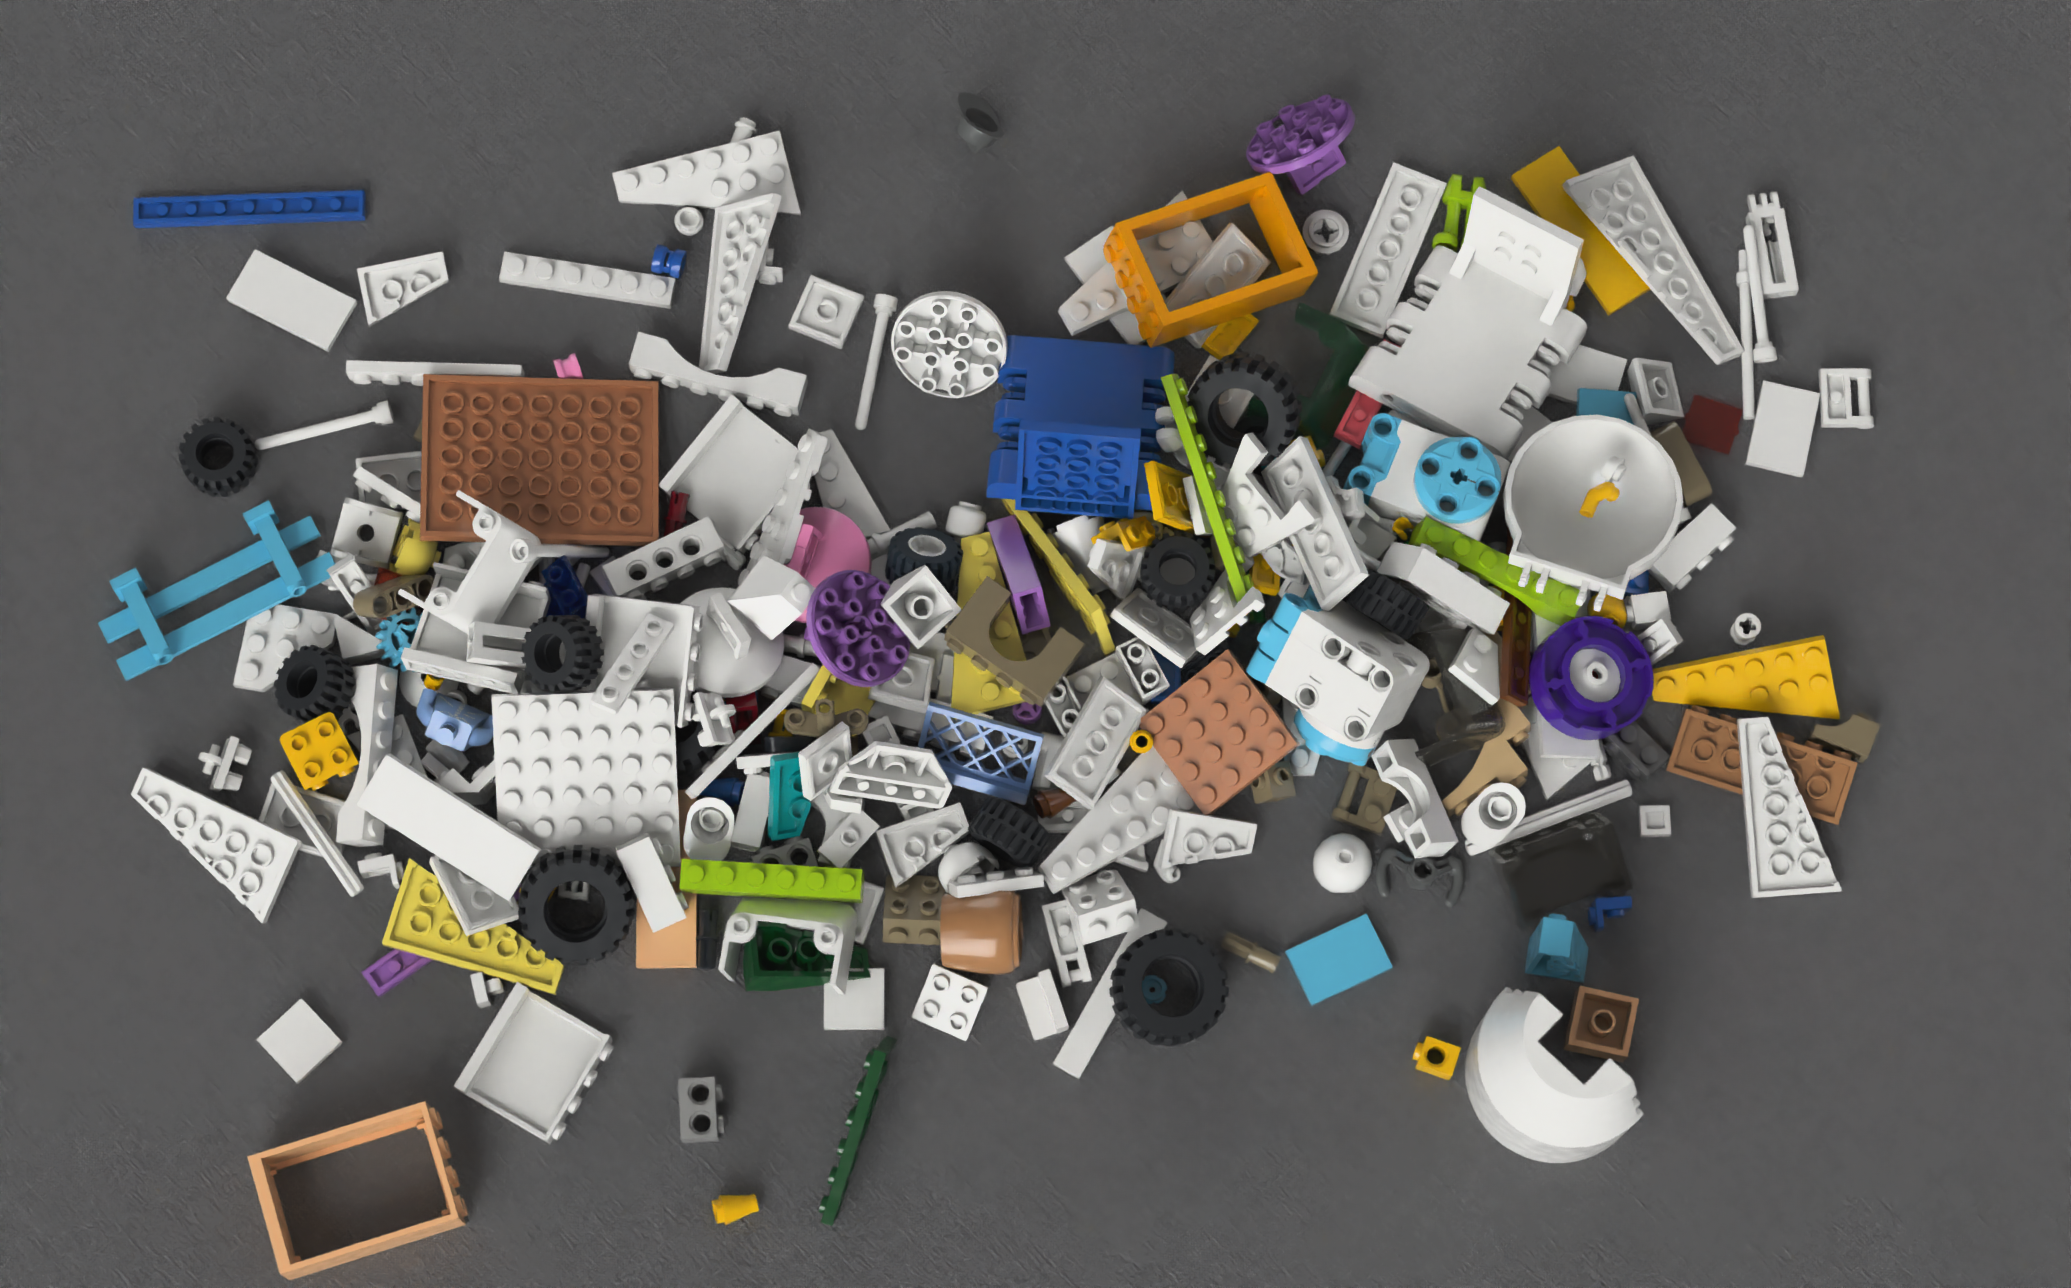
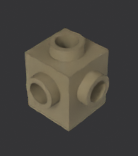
M1290 761L1277 762L1250 784L1255 804L1279 802L1296 796Z

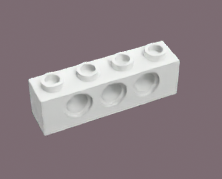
M709 516L603 565V577L613 596L640 599L642 597L641 594L650 590L653 592L665 588L669 581L677 577L679 579L689 577L695 572L696 568L702 565L708 567L718 563L722 559L721 556H724V544ZM688 546H695L699 549V552L695 555H687L683 550ZM667 558L673 563L670 567L662 568L657 565V562L660 559ZM635 571H642L646 574L645 578L639 581L632 579L630 575Z

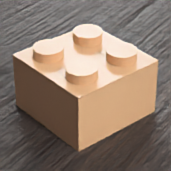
M1579 986L1574 995L1564 1050L1604 1059L1610 1058L1613 1061L1623 1063L1628 1058L1639 998Z

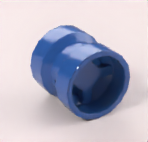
M658 244L654 251L651 272L658 274L665 272L669 273L671 277L680 279L684 271L687 251L680 249L672 251L667 246Z

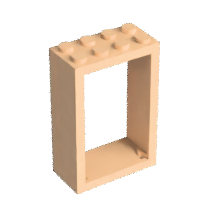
M426 1101L247 1156L280 1275L288 1280H293L466 1225L464 1217L468 1216L467 1206L464 1198H461L460 1194L457 1195L455 1189L460 1187V1182L456 1170L452 1168V1165L449 1166L447 1159L451 1158L452 1155L447 1140L440 1136L439 1130L443 1129V1123L439 1111L436 1112L435 1107L431 1108ZM417 1127L418 1130L424 1128L446 1200L447 1209L441 1211L443 1217L303 1261L300 1255L295 1256L273 1176L277 1174V1170Z

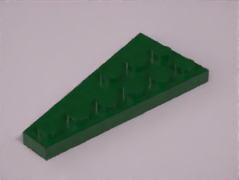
M886 1036L877 1047L873 1046L872 1050L867 1054L864 1069H867L868 1073L858 1083L854 1097L859 1098L858 1104L855 1103L853 1109L849 1112L845 1126L850 1127L847 1139L841 1138L836 1154L841 1156L838 1167H832L827 1183L832 1185L829 1196H823L818 1212L823 1213L821 1223L833 1226L837 1220L848 1188L849 1174L851 1175L858 1158L857 1147L861 1145L862 1140L865 1138L880 1093L878 1087L880 1083L882 1084L889 1067V1061L885 1060V1058L892 1049H895L898 1039Z

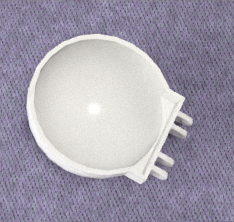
M1603 415L1572 416L1552 422L1537 431L1518 450L1507 472L1503 493L1505 520L1514 541L1508 563L1523 568L1518 586L1523 588L1528 584L1530 571L1541 574L1536 584V592L1542 594L1548 577L1566 585L1581 587L1575 603L1580 606L1586 601L1588 589L1599 592L1593 604V610L1601 611L1606 595L1623 600L1628 582L1650 569L1667 551L1679 527L1683 496L1681 479L1673 460L1662 445L1642 428L1619 418ZM1613 455L1617 458L1623 457L1625 459L1624 466L1627 469L1618 482L1612 481L1615 487L1620 490L1617 500L1609 502L1604 499L1600 501L1592 518L1581 515L1579 511L1587 492L1591 488L1605 482V478L1600 473L1607 461Z

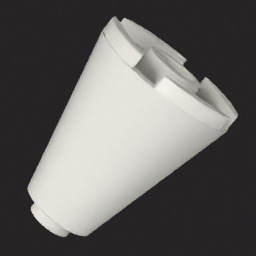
M1083 515L1057 525L1056 529L1058 532H1055L1054 528L1047 529V533L1050 532L1059 545L1057 549L1060 554L1066 553L1074 565L1072 570L1076 575L1081 573L1090 586L1089 589L1095 594L1108 589L1088 567L1089 553L1094 545L1091 538L1100 533L1098 528L1105 525L1104 517L1096 516L1093 518V516Z

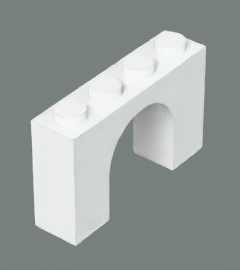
M762 771V773L747 774L731 837V845L734 848L752 852L763 848L768 828L770 773ZM821 793L809 802L812 804V807L821 813L826 823L823 845L852 812L830 809ZM863 799L861 810L864 811L865 803ZM819 855V867L835 868L824 857ZM852 858L843 868H850Z

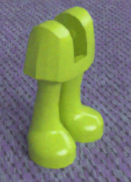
M1452 174L1442 196L1443 203L1447 205L1445 226L1443 232L1437 233L1432 240L1433 249L1436 246H1444L1457 252L1461 209L1466 210V218L1461 241L1462 246L1473 195L1479 186L1486 189L1483 177L1473 178V184L1469 192L1462 191V175Z

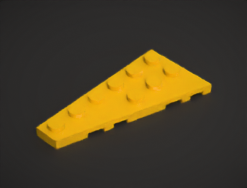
M1824 635L1653 669V701L1840 719Z

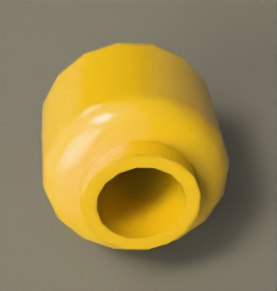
M1599 593L1592 596L1587 604L1588 616H1599L1614 620L1612 624L1621 629L1626 625L1627 614L1624 600L1606 595L1599 612L1593 610L1595 598Z

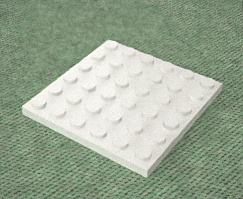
M674 687L633 689L617 714L591 704L590 699L595 691L492 694L497 821L541 849L533 864H538L540 857L546 853L550 855L556 853V848L565 846L566 850H571L574 845H583V850L590 851L591 847L600 849L601 855L606 856L609 854L615 859V864L621 866L622 864L615 847L648 832L651 839L657 837L664 854L659 856L663 866L668 864L670 867L681 866Z

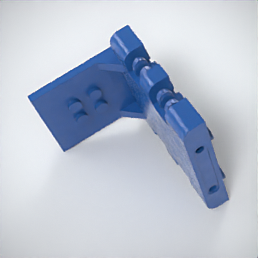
M1019 335L1006 336L1008 352L1005 364L1001 367V362L999 365L998 383H1003V387L1011 392L1005 393L1001 400L995 404L993 432L998 433V436L1006 441L999 443L997 450L990 454L987 498L1015 500V510L1133 519L1134 509L1152 511L1144 463L1149 461L1161 463L1162 458L1159 455L1148 452H1158L1162 449L1157 442L1156 431L1165 428V425L1156 422L1155 413L1158 408L1163 406L1154 403H1161L1166 400L1167 395L1161 377L1174 374V352L1168 348L1157 346L1150 348L1144 345Z

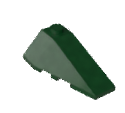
M758 921L755 936L749 942H746L744 946L743 973L745 991H779L830 983L832 971H824V969H832L834 955L824 954L816 948L813 932L788 928L787 924ZM853 945L849 969H864V971H849L848 980L871 977L868 970L870 968L867 949Z

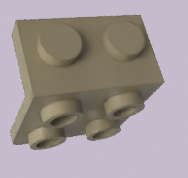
M891 874L886 877L883 943L941 945V902L945 890L941 885L939 876L913 875L897 888H895Z

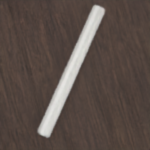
M1624 779L1522 818L1520 823L1497 844L1481 847L1474 845L1466 839L1464 841L1465 848L1468 854L1473 856L1632 795L1631 785L1628 780Z

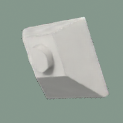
M762 555L727 602L772 640L804 612L816 588L797 571Z

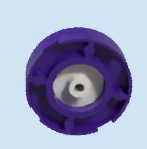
M1584 616L1572 619L1548 635L1539 644L1531 659L1529 687L1533 701L1549 724L1570 737L1581 740H1598L1616 734L1643 713L1642 710L1648 698L1652 695L1653 668L1646 649L1631 631L1626 633L1620 627L1612 624L1614 620L1599 616Z

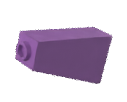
M1015 514L987 522L988 531L992 538L1006 588L1011 592L1010 600L1022 635L1051 626L1042 586Z

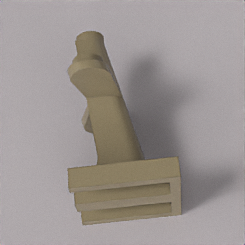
M825 698L816 700V714L798 708L790 709L785 714L784 725L786 730L792 734H799V736L820 738L837 724L844 722L849 726L850 735L857 734L856 737L850 736L852 757L858 754V734L863 733L868 727V716L863 710L856 708L835 715L834 700ZM827 704L830 706V710L827 713H822L819 707Z

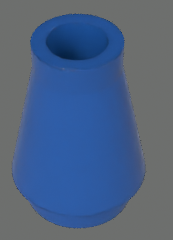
M715 778L700 795L719 798L729 806L734 807L735 804L740 805L745 782L739 781V778Z

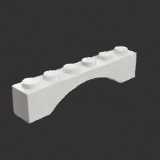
M641 332L637 334L629 361L630 371L638 379L650 381L651 378L661 380L664 385L672 388H678L679 385L688 387L690 391L699 395H706L707 392L716 394L719 399L727 401L732 394L738 400L746 402V405L751 408L763 409V407L774 409L775 413L790 417L791 414L799 416L808 385L807 375L782 368L751 377L715 375L701 370L686 361L673 349L667 339Z
M380 664L351 667L354 671L352 678L355 679L356 685L352 687V690L355 692L354 696L350 697L355 706L360 723L361 756L354 785L338 813L336 842L353 847L383 845L385 822L356 804L385 755L391 754L398 670Z

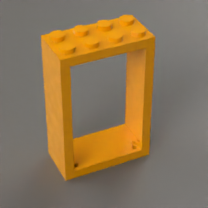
M1271 172L1117 222L1103 248L1106 261L1111 263L1115 270L1116 283L1119 288H1123L1126 294L1128 309L1137 318L1139 333L1144 340H1147L1150 348L1303 296L1319 273ZM1249 203L1282 274L1169 312L1137 240L1182 226L1189 221L1194 222Z

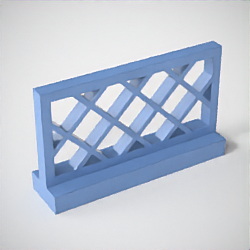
M929 702L918 748H924L927 741L936 738L943 751L934 755L951 784L1025 805L1031 791L1045 734ZM933 712L945 715L950 724L938 730L931 720ZM964 722L973 723L979 732L966 738L959 725ZM954 729L961 741L949 747L941 734ZM994 730L1001 731L1007 741L995 746L988 733ZM982 737L989 750L977 755L970 742ZM1023 738L1036 741L1034 750L1026 754L1022 753L1016 742ZM1011 745L1018 758L1006 764L998 751ZM965 746L972 759L966 762L958 761L952 752ZM993 754L1001 767L995 770L986 769L981 760ZM1032 757L1031 763L1029 764L1027 759ZM1022 762L1028 772L1026 780L1014 777L1009 768Z

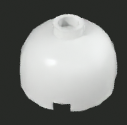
M1346 833L1331 835L1320 843L1314 853V876L1320 885L1330 892H1355L1365 884L1371 874L1373 862L1370 850L1364 841L1355 835Z
M974 842L954 844L944 852L939 865L938 876L946 893H949L948 882L957 881V877L962 875H975L976 877L986 875L987 872H992L995 867L999 869V863L993 854L982 845Z

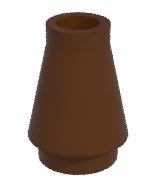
M1061 788L1042 790L1033 797L1035 810L1042 819L1046 817L1051 819L1077 801Z

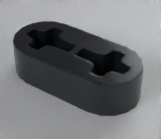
M764 736V752H799L818 738L811 736Z

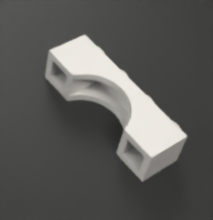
M1415 739L1387 740L1371 757L1381 780L1400 790L1412 807L1413 823L1404 832L1415 858L1442 857L1459 841Z

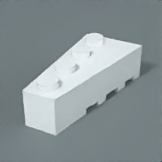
M1397 542L1391 543L1377 570L1378 573L1385 577L1399 579L1398 585L1408 591L1424 596L1423 600L1441 609L1448 607L1447 614L1471 628L1476 627L1483 633L1495 634L1510 604L1500 597L1502 593L1499 590L1488 585L1486 587L1479 584L1481 580L1479 577L1466 571L1462 573L1458 570L1459 565L1448 558H1439L1436 556L1437 550L1426 544L1421 543L1419 547Z

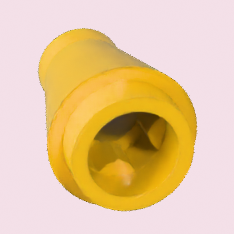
M755 1194L719 1195V1199L712 1200L713 1213L717 1224L724 1223L727 1225L759 1211Z

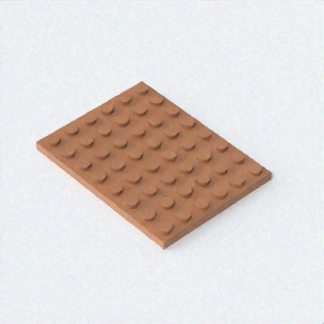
M423 374L420 541L486 542L473 530V519L479 509L457 497L456 493L458 490L530 531L539 538L541 544L645 546L658 540V381Z

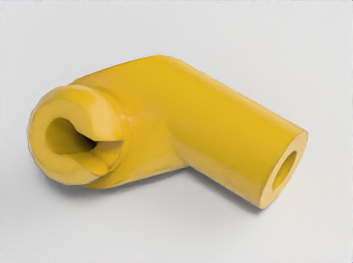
M1604 482L1591 488L1587 492L1580 508V514L1587 518H1592L1599 502L1604 499L1609 502L1617 500L1620 490L1612 482Z

